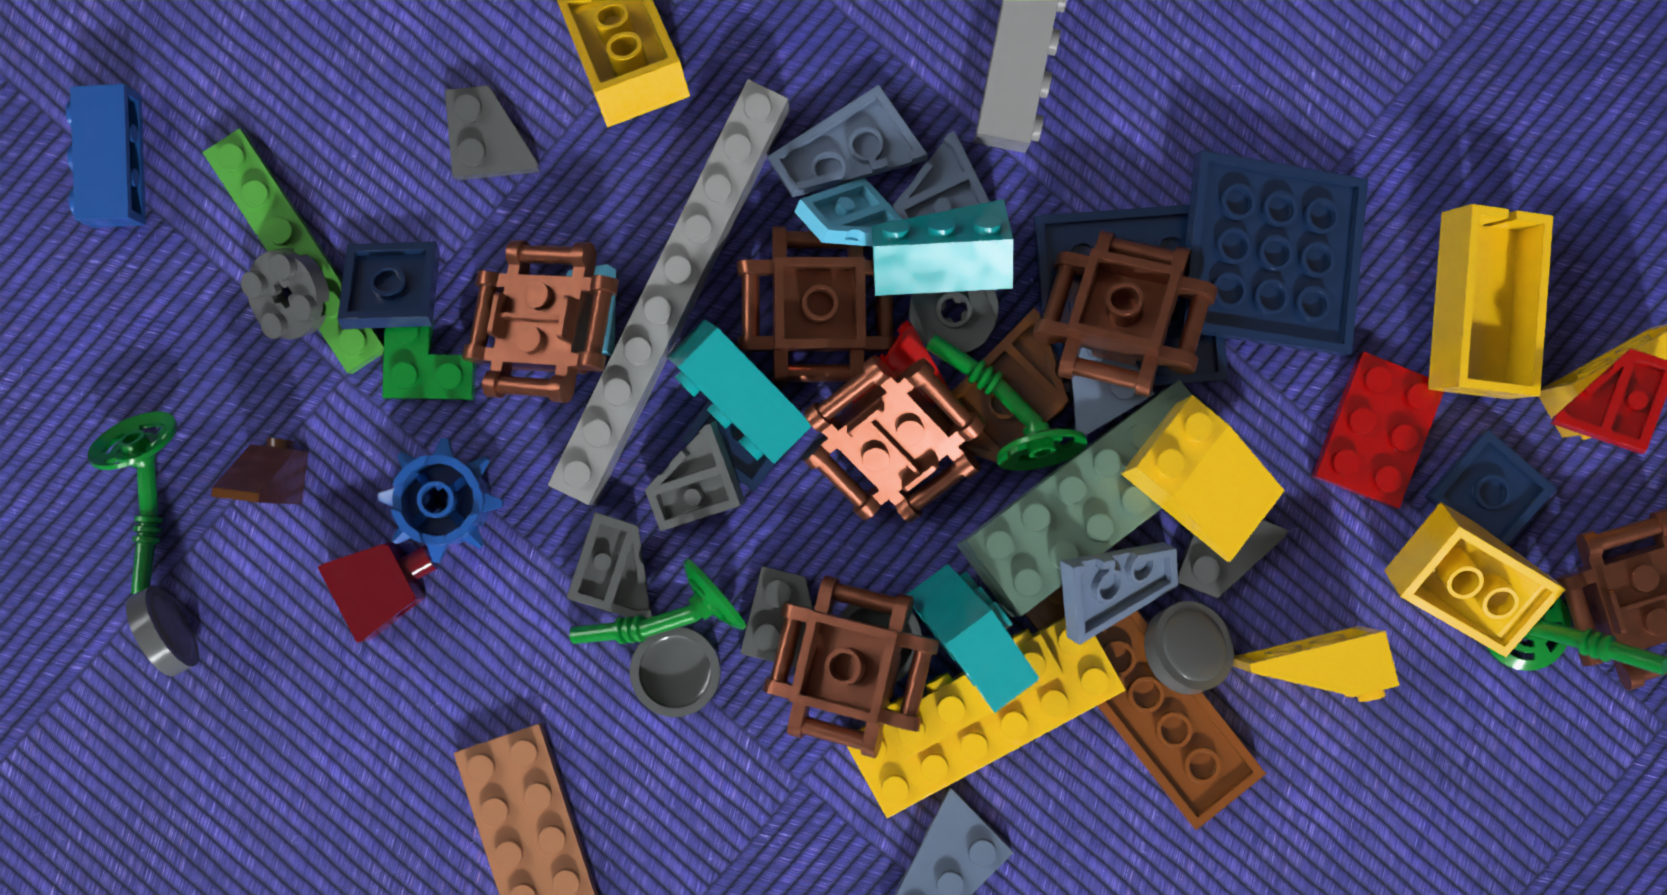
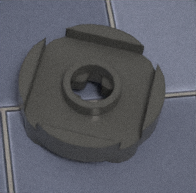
M282 248L265 252L254 261L250 272H246L241 279L242 291L248 297L251 309L261 324L263 333L271 339H296L310 335L323 325L326 315L321 316L323 302L329 301V289L325 276L312 258L308 255L300 256L292 252L295 249ZM289 287L292 293L288 297L289 302L284 294V288Z
M994 290L912 294L909 320L924 345L927 346L933 336L937 334L967 354L985 343L995 328L999 311L998 299ZM953 299L955 304H964L966 310L960 314V322L954 323L951 318L944 319L941 312L946 309V300Z

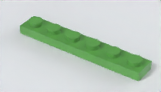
M239 128L202 152L267 252L282 248L295 249L292 252L300 256L308 255L322 270L329 289V301L323 302L321 316L326 315V318L319 331L346 372L354 374L384 354V342L375 328H341L337 318L343 279L246 132Z

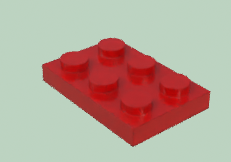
M1358 353L1311 476L1382 505L1399 509L1444 392L1428 390L1429 377L1369 353Z

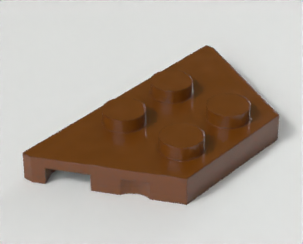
M1034 308L983 360L986 361L987 368L991 365L995 367L994 373L1001 371L1003 379L1043 418L1044 422L1050 423L1070 403V399L1063 378L1058 376L1059 366L1052 345L1041 342L1033 336L1037 320L1042 319V315ZM967 376L951 393L970 413L976 412L986 424L977 437L970 441H964L962 444L972 455L997 463V453L1013 440L1023 436L1025 426L993 393L988 396L985 394V388L981 390L976 388V382L973 384L968 383ZM939 406L936 407V410L953 426L955 423Z

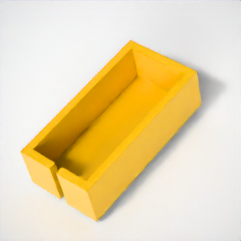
M1470 204L1441 213L1428 390L1501 399L1540 396L1553 229L1552 215L1518 210L1509 212V209Z

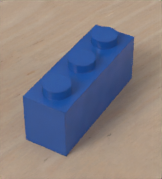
M125 84L70 86V101L66 104V118L71 126L72 145L68 147L67 160L70 169L73 171V189L69 192L68 202L70 210L74 215V220L92 228L146 225L142 95Z

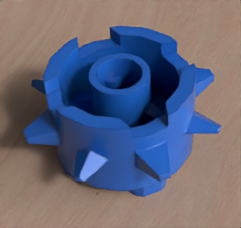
M441 438L431 456L425 455L415 459L401 452L397 457L402 470L393 481L392 486L394 488L378 493V501L393 507L391 508V514L398 525V529L392 537V541L398 544L412 538L414 541L426 543L432 562L441 563L448 546L466 541L480 549L484 542L479 530L487 521L489 512L502 508L504 500L490 495L489 486L483 477V473L490 462L489 459L485 456L468 463L467 461L455 458L449 438ZM437 492L448 493L449 497L446 500L448 506L446 509H436L434 507L439 501L435 495Z

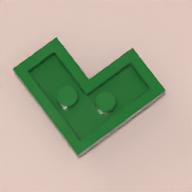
M433 324L432 326L385 328L382 398L475 401L476 363L463 360L462 355L432 354Z

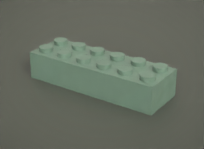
M1180 379L1160 390L1087 445L1082 452L1070 458L956 544L1010 618L1023 616L1062 586L1061 560L1105 553L1162 509L1121 475V473L1173 406L1191 396V393Z

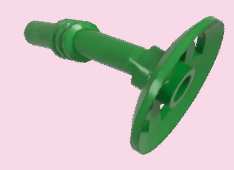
M937 334L930 340L926 347L927 350L968 376V383L973 384L976 382L977 389L985 388L986 395L989 396L993 393L1025 426L1023 436L1013 440L997 453L996 460L999 467L1011 471L1044 468L1066 461L1086 448L1087 439L1084 433L1064 428L1050 429L1049 423L1044 422L1043 418L1003 379L1001 371L994 373L995 367L991 365L987 368L986 361H976ZM1062 437H1072L1066 444L1060 443Z
M162 411L139 414L119 422L102 433L91 444L87 453L90 464L97 469L113 470L128 466L137 468L139 515L134 516V521L138 522V525L133 526V531L137 535L132 536V541L136 543L130 594H136L151 586L155 544H159L161 540L156 537V534H160L162 531L161 528L157 527V524H161L163 518L158 517L155 458L157 452L174 437L178 428L174 416ZM151 427H162L157 434L145 433L142 430Z
M687 558L683 561L684 570L694 593L687 600L690 603L688 606L649 618H645L643 615L627 616L626 618L618 617L612 623L572 626L569 631V638L573 644L616 640L619 644H626L627 642L636 643V641L645 642L649 636L698 622L701 618L706 621L711 615L740 630H744L747 625L716 585L693 561Z
M1561 597L1555 601L1523 638L1532 640V646H1524L1518 643L1514 648L1520 652L1533 653V659H1520L1512 654L1504 657L1487 647L1491 655L1502 664L1524 671L1538 670L1552 664L1562 655L1567 646L1578 648L1581 655H1589L1594 659L1599 658L1603 662H1609L1613 659L1660 675H1665L1667 672V656L1618 642L1616 636L1611 634L1606 636L1604 632H1596L1595 629L1587 628L1585 631L1571 628L1570 614ZM1549 640L1557 642L1549 651L1546 643Z

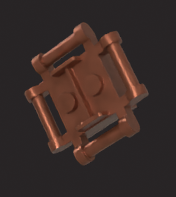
M772 226V260L737 261V275L742 277V337H738V349L741 352L773 351V385L775 387H787L788 382H848L863 370L864 351L889 352L898 338L893 336V295L875 296L876 336H866L865 276L874 277L873 260H865V257H863V246L822 243L812 231H787L786 226ZM787 249H847L848 257H787ZM760 276H773V336H760ZM788 351H849V364H788Z
M1101 230L1095 249H1091L1089 256L1067 251L1059 252L1054 265L1057 273L1043 318L1037 320L1033 336L1041 342L1065 344L1059 364L1058 376L1073 379L1074 375L1135 389L1136 395L1150 397L1158 365L1168 367L1179 374H1194L1199 360L1195 355L1208 307L1214 304L1218 288L1210 282L1184 276L1191 249L1176 246V249L1172 250L1115 238L1114 232ZM1083 275L1069 324L1062 323L1060 321L1074 276ZM1180 296L1188 298L1191 302L1177 348L1164 346L1177 298ZM1081 348L1092 350V355L1130 365H1135L1136 360L1142 361L1140 371L1079 358Z
M512 240L506 247L505 255L509 264L507 274L484 270L477 271L475 285L479 287L470 341L469 344L464 345L462 359L473 363L491 364L490 371L485 373L482 380V389L487 397L503 398L506 394L549 397L552 402L568 403L574 394L577 374H587L588 371H604L606 356L602 355L611 298L617 295L619 280L608 276L594 275L597 252L592 243L577 242L573 247L530 245L524 240ZM531 263L573 265L572 276L529 275ZM489 335L495 338L494 348L487 347ZM512 369L555 372V375L550 379L512 377L511 372Z
M873 355L863 363V370L821 404L815 402L804 411L808 423L816 431L822 432L824 435L806 449L802 455V460L811 469L817 468L854 505L853 511L862 520L871 518L883 503L890 500L905 521L912 523L922 515L924 507L964 477L970 479L981 471L976 458L962 443L977 437L984 429L986 423L976 412L970 413L933 374L935 371L934 367L925 358L919 359L901 373L898 369L893 372L878 356ZM874 384H877L874 388H872L869 392H867L864 396H862V397H861L859 400H857L854 404H852V405H851L850 407H848L845 411H843L840 415H838L836 418H834V416H835L836 414H838L841 410H843L846 406H848L851 402H853V401H854L856 398H858L861 394H863L865 391H867V390H868L870 387H872ZM921 387L955 424L952 426L916 388ZM838 448L875 486L866 492L830 454ZM948 455L954 461V463L912 495L908 493L914 486L937 470L939 461L943 457Z
M1667 509L1652 512L1647 519L1601 533L1588 531L1577 535L1576 543L1583 566L1577 568L1575 572L1555 578L1566 589L1564 595L1575 629L1585 631L1587 628L1595 629V631L1604 632L1606 636L1608 634L1616 636L1618 642L1641 649L1667 642ZM1647 537H1654L1656 545L1606 560L1602 558L1604 550ZM1578 651L1582 666L1604 663L1599 658L1594 659L1589 655H1581ZM1613 660L1620 682L1628 691L1643 687L1647 680L1663 676Z
M825 575L820 584L815 609L783 602L780 616L784 617L771 677H766L763 692L784 697L793 702L787 727L788 735L801 739L804 735L860 749L861 755L876 758L882 744L884 724L919 732L922 717L918 716L925 682L932 654H937L940 640L905 632L913 609V596L899 593L895 597L842 584L839 578ZM838 601L891 614L889 628L832 614L834 603ZM806 622L792 684L788 682L801 623ZM905 647L913 649L914 653L901 710L895 711L888 709V705L895 688L902 657L900 654L901 649ZM813 707L866 721L865 732L809 717V709Z

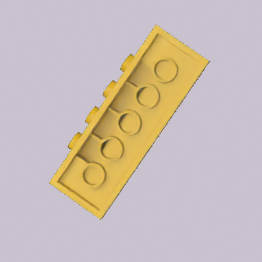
M1065 617L1033 634L1030 633L1029 629L1022 630L1011 636V638L1040 679L994 713L978 689L965 676V672L952 678L949 672H946L925 684L927 692L923 693L918 716L922 717L919 732L884 724L882 744L876 758L861 755L860 749L847 746L886 818L895 815L1124 692L1126 689L1096 635L1080 645L1067 638ZM904 695L890 702L888 709L900 711ZM866 725L857 730L865 732Z

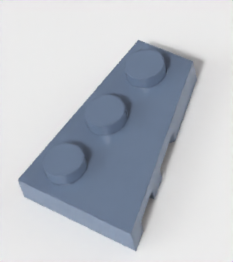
M879 85L767 156L770 165L792 197L928 161L927 153Z
M1165 542L1061 560L1067 638L1080 645L1178 586L1177 549Z
M949 785L942 799L943 801L933 821L930 822L923 836L924 839L894 895H972L1014 852Z

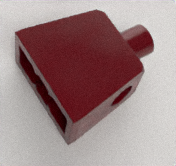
M388 542L323 563L317 568L355 641L361 643L375 638L426 598L418 579L437 570L438 565L432 562L428 547L425 545L405 556L399 544Z

